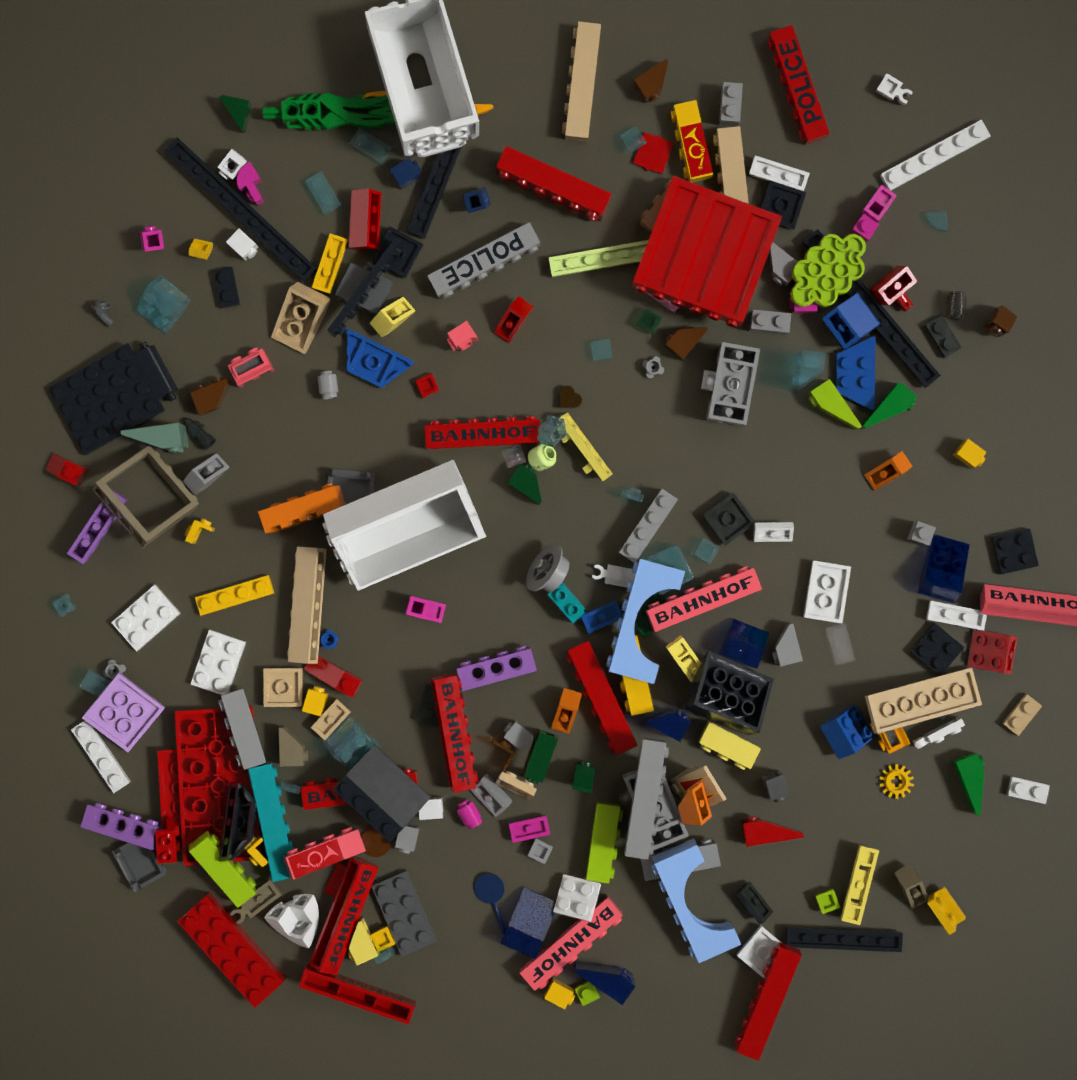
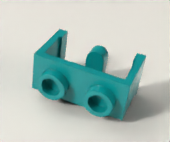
M563 583L547 594L572 623L587 611Z

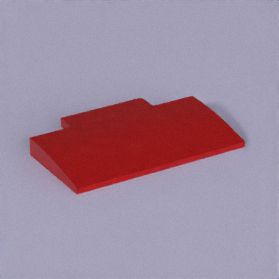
M249 706L253 718V706ZM221 708L175 711L177 749L157 751L162 827L167 828L166 818L174 817L175 825L179 824V827H181L183 866L200 865L189 852V844L206 831L211 835L215 834L220 840L221 846L230 784L242 783L253 797L248 769L244 770L243 765H238L236 755H239L237 747L233 748L230 737L233 736L231 729L227 730L224 719L228 717L226 711H221ZM258 815L256 816L253 828L256 838L260 835ZM259 844L256 849L261 853V845ZM245 849L233 861H250L249 857L251 855Z

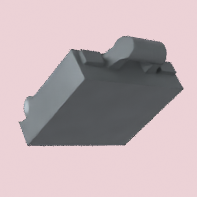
M369 261L363 268L350 263L335 293V297L341 301L348 302L370 271L368 269L372 270L375 263ZM383 273L379 278L378 286L375 289L371 288L368 292L369 297L363 305L360 303L358 308L369 312L373 316L379 313L393 286L391 280L382 277Z
M330 468L328 484L333 483V486L340 485L347 505L374 493L376 473Z
M126 843L112 851L114 859L117 860L130 884L131 890L133 889L134 892L168 873L165 865L157 863L156 850Z

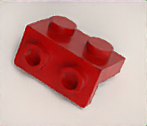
M174 817L166 818L167 829L155 831L158 864L177 862L176 852H180V841L176 840L175 836H179V824L175 825Z

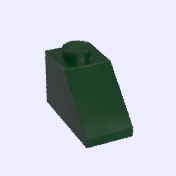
M520 464L508 484L540 505L542 500L537 475L534 473L535 469L528 464L524 466Z
M581 760L580 763H576L571 784L573 790L591 793L595 774V766H592V762Z

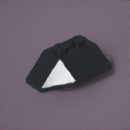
M242 783L230 784L228 788L219 862L235 859L252 844L254 838L253 828L257 816L256 801Z

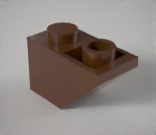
M1001 305L997 307L984 326L992 336L1001 337L1009 333L1017 316Z
M220 377L213 380L211 385L205 387V384L194 388L195 391L190 394L199 415L202 416L220 409L230 386L229 380Z

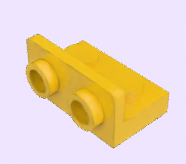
M942 887L928 895L927 904L947 933L951 935L956 932V925L964 921L966 916L946 887Z

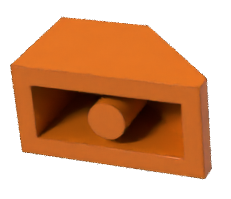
M900 451L867 472L865 477L875 491L901 476L913 466L904 452Z
M563 688L551 729L570 734L582 693Z
M699 781L689 789L678 806L682 824L702 826L712 817L703 781Z

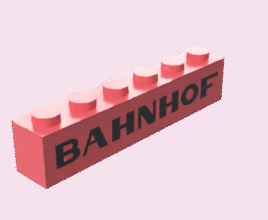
M748 566L738 569V573L735 575L725 574L719 577L720 581L713 583L710 580L701 584L702 588L695 590L693 587L685 590V595L677 597V594L667 597V602L660 604L658 601L648 605L649 609L645 610L653 632L762 590L755 569H749Z
M984 584L980 594V612L985 615L1077 626V596Z
M606 895L596 904L591 922L578 919L520 969L521 976L534 991L538 988L540 990L549 983V978L553 975L554 977L558 976L564 970L563 966L567 963L569 965L578 958L577 954L582 950L584 952L593 945L591 942L596 938L601 939L605 936L606 930L611 925L615 927L619 924L623 916L622 911Z

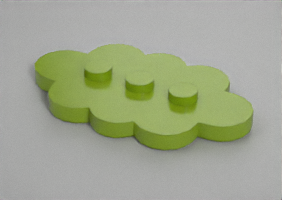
M828 234L821 239L819 246L808 249L804 260H800L792 268V278L796 283L790 293L792 302L798 307H807L813 302L821 307H829L835 303L838 295L847 293L852 286V281L861 278L865 271L864 263L860 258L866 249L864 239L857 234H849L842 240L838 235Z

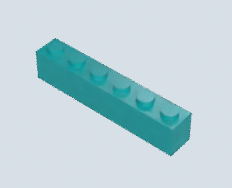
M270 762L248 768L253 797L256 801V811L271 880L276 882L290 878L283 856L287 855V851L293 849V844L287 838V834L290 833L288 822L283 820V815L286 812L284 804H280L279 796H282L280 785H276L275 777H278L276 766H272Z

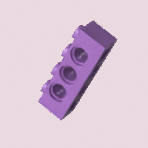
M111 489L125 505L129 499L116 490ZM102 501L67 552L69 556L82 564L88 562L116 519Z
M526 646L515 648L516 652L508 654V651L497 653V657L492 659L489 656L478 658L479 662L471 664V661L460 663L457 673L461 680L462 691L537 671L531 648L527 649ZM513 657H517L521 662L517 668H513L509 664L510 659ZM494 662H498L502 666V670L499 673H494L491 670V665ZM476 667L483 670V676L480 678H476L472 674L473 669Z
M95 802V805H87L80 827L150 850H156L155 831L164 829V827L158 826L159 822L147 819V822L140 820L141 816L130 813L127 816L123 814V810L113 808L111 811L106 809L107 805ZM105 815H107L108 822L106 824L103 823V818ZM122 821L125 822V828L123 830H121L120 824ZM141 826L143 833L139 836L138 828Z

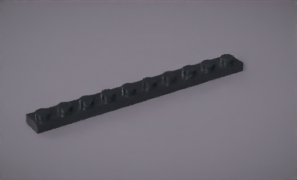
M178 137L164 150L304 283L317 270L303 254Z
M817 229L802 243L807 249L819 246V242L824 235ZM860 278L852 281L850 290L845 294L848 298L857 293L860 295L880 322V325L875 330L920 384L927 388L941 375Z

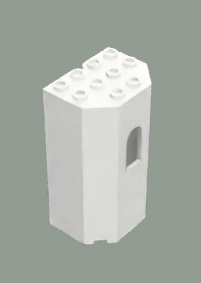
M406 0L404 4L391 2L387 6L380 8L372 7L365 11L368 33L404 155L411 156L413 153H417L418 157H426L460 148L467 144L466 141L469 137L471 139L478 137V115L443 0ZM418 53L426 61L432 85L414 90L406 61L411 54Z
M454 460L323 514L325 522L322 524L326 534H329L326 536L328 543L331 547H335L333 551L337 560H342L340 564L343 571L349 573L347 574L348 580L351 585L354 584L358 591L486 537Z

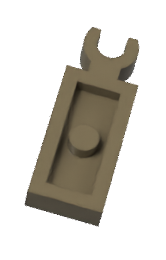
M270 879L256 890L254 896L241 905L242 908L234 909L231 912V916L239 913L241 918L237 921V924H240L244 921L246 915L251 919L280 897L282 893Z

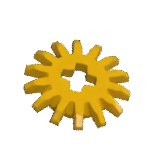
M895 764L894 770L891 765L888 766L889 772L883 770L882 772L886 776H880L879 778L884 780L880 787H886L883 793L889 791L888 797L891 798L892 794H895V799H898V794H901L903 798L906 797L904 791L910 793L911 791L908 789V786H914V784L909 783V780L914 779L913 776L908 777L911 771L904 772L905 766L898 769V764ZM895 776H898V779L902 780V783H899L898 787H895V784L891 783V780H894Z

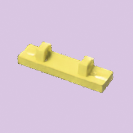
M569 413L558 418L557 420L566 431L560 437L562 442L565 443L572 439L589 462L582 468L584 472L588 474L595 470L602 481L613 475Z
M680 635L665 647L692 683L701 662Z
M859 845L840 918L841 921L857 925L861 924L879 854L878 849Z

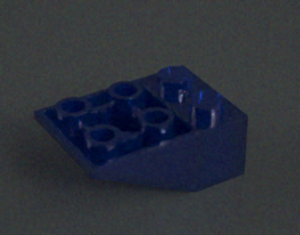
M934 534L920 576L918 593L955 603L962 594L970 544Z

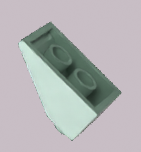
M180 423L121 431V435L168 450L172 454L183 453V449L189 448L186 426Z

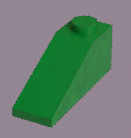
M901 382L896 383L864 421L861 429L870 427L906 410L910 411L915 406L916 402L914 400L918 396Z
M971 752L953 759L952 762L971 811L974 815L979 816L981 815L985 773L983 766H985L981 755L978 756L977 753Z

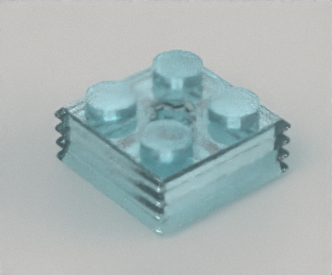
M677 544L646 559V561L664 566L668 564V566H673L675 569L685 571L682 584L694 579V575ZM672 589L661 590L658 593L663 595Z

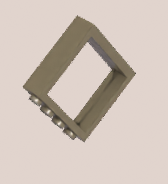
M150 445L97 481L92 489L142 549L192 513L199 504L196 496L186 489L184 482L175 476L172 468L163 462L159 453L152 449ZM143 458L150 462L186 504L184 508L150 533L145 530L107 485Z

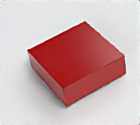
M432 373L415 380L422 398L440 391Z

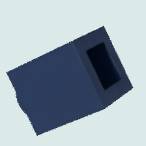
M410 158L390 169L392 176L401 189L420 178L419 171L421 169L417 162H412Z
M486 187L463 194L468 213L491 206Z

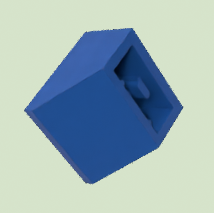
M858 293L822 318L844 349L851 347L880 325V322Z
M856 704L832 716L820 725L838 760L855 754L874 738L871 729L868 727Z

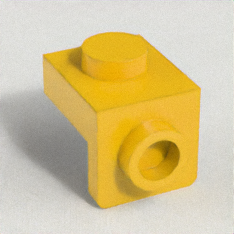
M203 518L200 521L194 520L192 526L189 525L186 529L185 541L195 544L202 528L212 532L215 528L211 526V522Z
M260 835L257 838L254 836L252 844L246 851L251 855L249 859L255 866L260 864L264 867L268 861L256 849L263 841V838Z

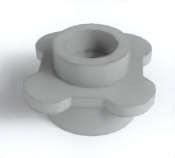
M657 356L649 361L645 360L642 364L643 368L646 369V376L648 378L664 373L660 358Z
M110 660L106 670L103 671V675L113 679L118 672L121 674L125 672L126 667L123 664L116 663L115 660Z

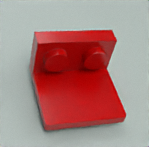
M974 629L967 666L1011 674L1017 636Z

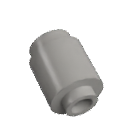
M332 371L320 372L321 376H317L319 394L322 395V399L337 398L339 391L336 374H332Z

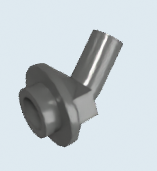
M95 301V304L91 305V308L108 327L114 322L106 314L111 308V305L107 304L106 301Z

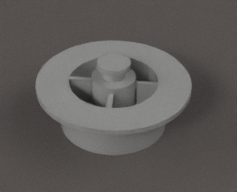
M553 543L548 545L532 562L526 577V586L530 591L543 589L546 592H551L558 588L565 579L569 570V561L562 556L563 550L559 544Z

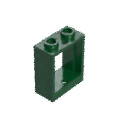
M540 729L524 773V777H527L528 782L538 784V782L543 783L558 742V735Z

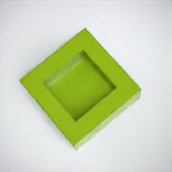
M833 888L815 895L822 914L840 908Z
M592 979L574 987L582 1006L600 998Z

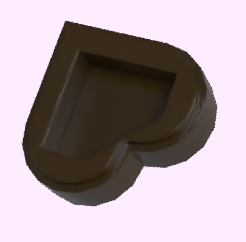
M571 386L562 387L560 390V408L579 407L582 403V397L575 393Z

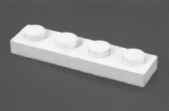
M83 721L71 729L113 793L131 782L92 725Z

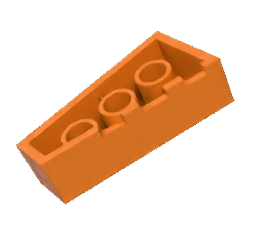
M333 483L322 486L320 491L316 492L314 489L305 492L303 497L298 498V496L288 498L285 503L281 504V502L270 505V508L258 511L265 534L279 532L302 524L346 505L340 485L333 486Z

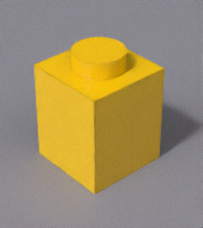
M965 439L953 456L972 469L983 464L986 459L984 455L987 452L970 439Z
M314 686V688L308 689L302 709L303 712L317 716L323 715L329 694L324 692L325 688Z
M552 978L544 994V999L565 1009L567 1005L570 1006L575 998L574 990L565 983Z

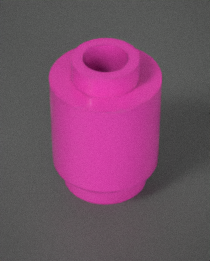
M466 799L457 805L459 808L456 812L464 825L468 826L469 829L483 822L481 820L482 816L473 801L468 802Z

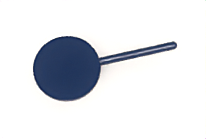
M483 874L475 882V894L482 902L493 904L502 935L506 937L505 928L496 903L504 895V883L495 874Z

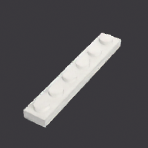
M980 120L880 174V177L886 188L892 191L991 136L983 121Z

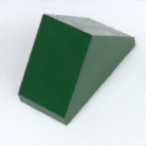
M221 95L220 99L243 133L246 132L252 107L250 101Z

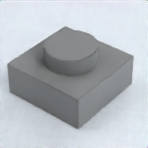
M535 838L528 856L545 864L553 846Z

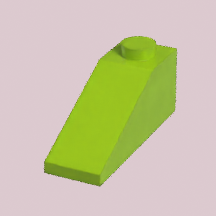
M830 379L808 393L810 396L808 399L813 407L817 406L819 410L855 430L862 427Z

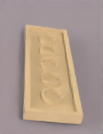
M972 668L865 696L875 734L982 705Z

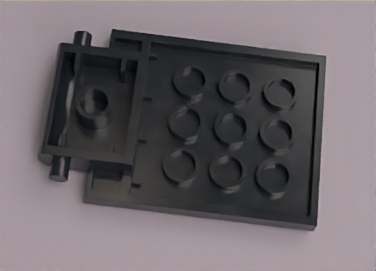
M146 341L139 344L142 350L135 354L130 344L126 343L48 388L84 455H88L122 436V430L135 429L165 412L166 410L160 401L161 399L168 397L170 402L177 399L174 392L178 390V387L155 345L148 346Z

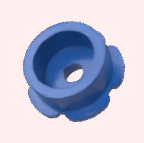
M332 630L322 633L320 635L322 647L326 649L335 648L339 641L338 635Z

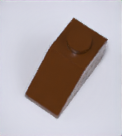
M667 59L634 79L633 85L645 103L648 101L654 102L661 96L668 66Z
M706 327L678 329L676 333L672 331L665 339L667 342L665 347L683 361L708 329Z

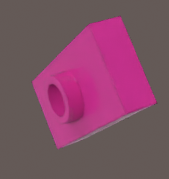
M546 815L509 823L513 843L550 835Z

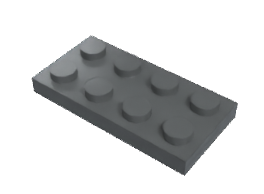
M407 870L371 886L401 957L437 942Z

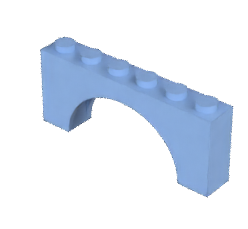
M639 559L638 562H634L632 573H635L633 581H629L627 592H630L628 600L624 599L621 610L625 612L623 618L618 620L616 629H619L618 637L614 636L611 648H614L612 656H608L606 666L609 667V672L654 684L659 665L648 660L638 648L634 634L636 616L642 604L653 594L666 589L680 590L685 571Z
M693 838L653 856L654 864L651 867L655 876L660 875L661 881L658 883L662 892L667 891L668 893L667 903L670 909L674 908L676 914L673 916L677 925L681 924L684 929L680 931L684 941L690 942L691 946L688 949L692 958L696 957L698 963H701L741 945L731 921L725 923L705 922L693 915L685 904L684 890L686 881L691 872L698 865L705 862L695 839Z

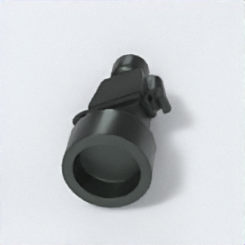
M191 418L185 419L184 423L189 426L188 431L191 434V438H197L204 450L212 447L216 439L203 429L205 425L197 420L193 422Z

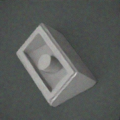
M488 774L484 775L476 783L475 789H470L495 817L512 803L509 796L495 784V781Z

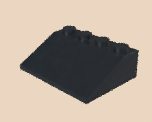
M707 651L688 689L683 708L746 735L760 733L774 679L711 651Z
M375 744L333 789L389 843L431 798Z

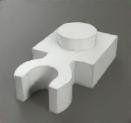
M889 74L885 75L876 90L877 93L891 101L894 97L898 98V102L902 105H906L908 102L903 99V95L911 96L913 93L909 89H901L900 87L903 83Z

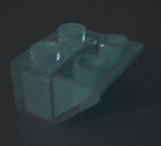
M160 275L147 285L136 311L166 334L185 312L191 299Z
M801 350L794 356L793 368L796 369L795 374L791 377L793 392L801 390L824 371L826 352Z
M352 717L323 743L331 755L349 770L361 760L374 744L379 749L382 747Z

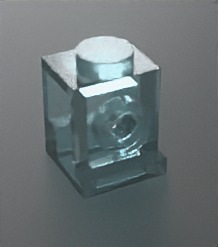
M548 414L546 416L547 420L538 428L539 435L537 439L541 444L554 447L567 433L564 419Z

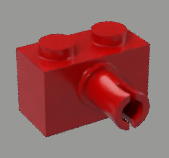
M897 265L869 290L881 305L889 306L896 300L903 312L910 309L908 306L913 307L914 305L905 294V291L913 286L917 279L907 266Z

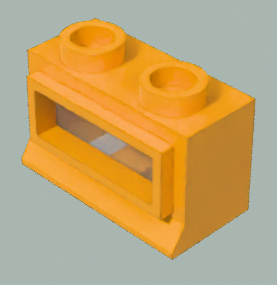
M870 723L869 725H870V727H871V730H872L873 733H874V729H873L872 723ZM903 727L878 733L880 738L878 744L881 750H886L889 754L910 745Z

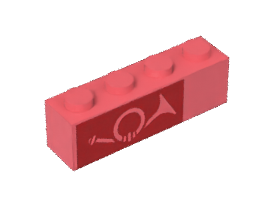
M348 827L341 830L342 834L334 836V834L323 837L324 841L316 843V841L305 844L306 848L298 851V848L287 851V855L283 856L290 878L294 880L365 852L359 830Z

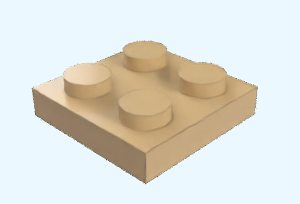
M303 668L263 669L264 707H303Z
M506 771V773L501 772L495 784L527 800L534 796L537 789L533 787V783L527 780L522 782L516 779L517 776L509 771Z

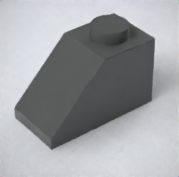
M776 771L761 777L768 798L771 801L779 802L786 799L785 796L789 795L785 776L782 772Z

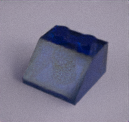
M733 618L719 654L757 669L765 651L769 632Z
M679 709L676 712L668 710L644 719L645 723L679 742H681L691 724V721L688 719L689 715Z

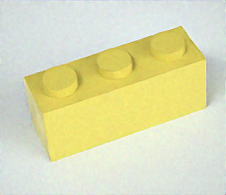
M709 721L698 739V742L701 744L700 748L711 752V750L718 752L717 756L725 761H728L729 758L735 761L734 765L743 770L746 767L752 768L761 750L760 747Z

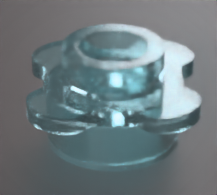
M64 594L62 598L53 601V606L60 617H64L70 611L73 612L76 608L70 601L68 594Z

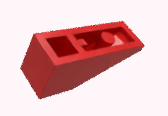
M319 655L318 664H306L304 668L305 671L351 698L356 695L363 682L362 678Z
M757 816L746 817V821H741L744 842L747 847L804 838V834L799 830L761 818L757 819Z

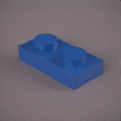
M615 600L582 615L581 618L588 633H591L618 621L619 618H623V615Z

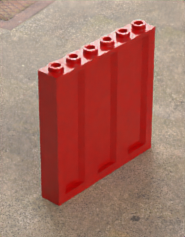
M673 176L631 287H634V290L639 293L647 292L653 294V297L658 300H669L674 306H685L693 313L700 314L701 312L706 314L709 319L725 321L726 325L730 327H741L782 216Z

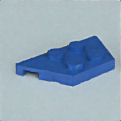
M350 329L347 330L348 372L383 388L414 365V361Z
M875 337L868 338L836 354V389L841 396L868 408L870 411L875 410Z

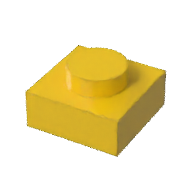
M194 238L189 248V256L207 260L213 249V243Z
M388 926L370 934L377 952L396 944Z

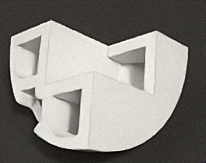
M312 894L295 895L293 900L285 904L280 902L275 905L264 918L285 938L309 949L318 927L319 910L317 901Z

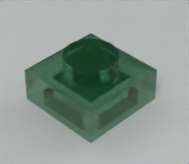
M645 308L636 325L653 335L662 316Z

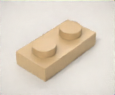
M1025 694L1002 724L1019 736L1042 705L1028 694Z
M336 699L311 728L326 740L352 711Z

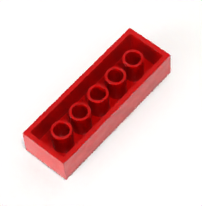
M505 146L496 166L499 179L508 183L510 181L517 183L516 186L523 190L528 188L534 191V194L540 198L546 196L552 199V203L558 206H562V204L568 206L571 212L576 214L581 212L586 215L587 219L594 222L597 220L602 221L611 201L612 193L508 146Z
M211 892L177 921L254 1008L275 991L287 978L245 930L237 924V921Z

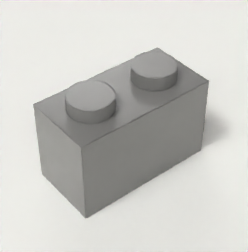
M723 82L719 126L737 127L739 125L743 83Z
M752 310L750 313L749 332L787 335L790 333L791 313Z

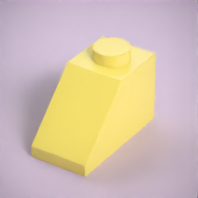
M402 297L380 310L370 324L381 337H384L415 312V309Z
M361 918L357 924L349 946L350 951H348L351 961H355L357 966L379 955L370 937L371 933L364 918Z

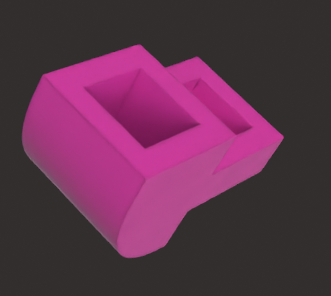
M248 162L238 172V188L242 193L249 190L246 194L251 203L255 201L258 206L264 203L256 187L262 181L252 163Z
M881 185L861 213L866 214L878 223L897 195Z
M410 595L405 614L441 623L446 604Z

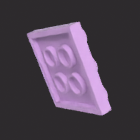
M118 672L85 712L82 719L122 749L129 752L165 709V706Z

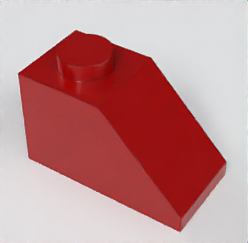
M518 296L508 307L494 333L510 343L527 320L534 306Z
M53 453L45 470L75 486H81L89 469Z

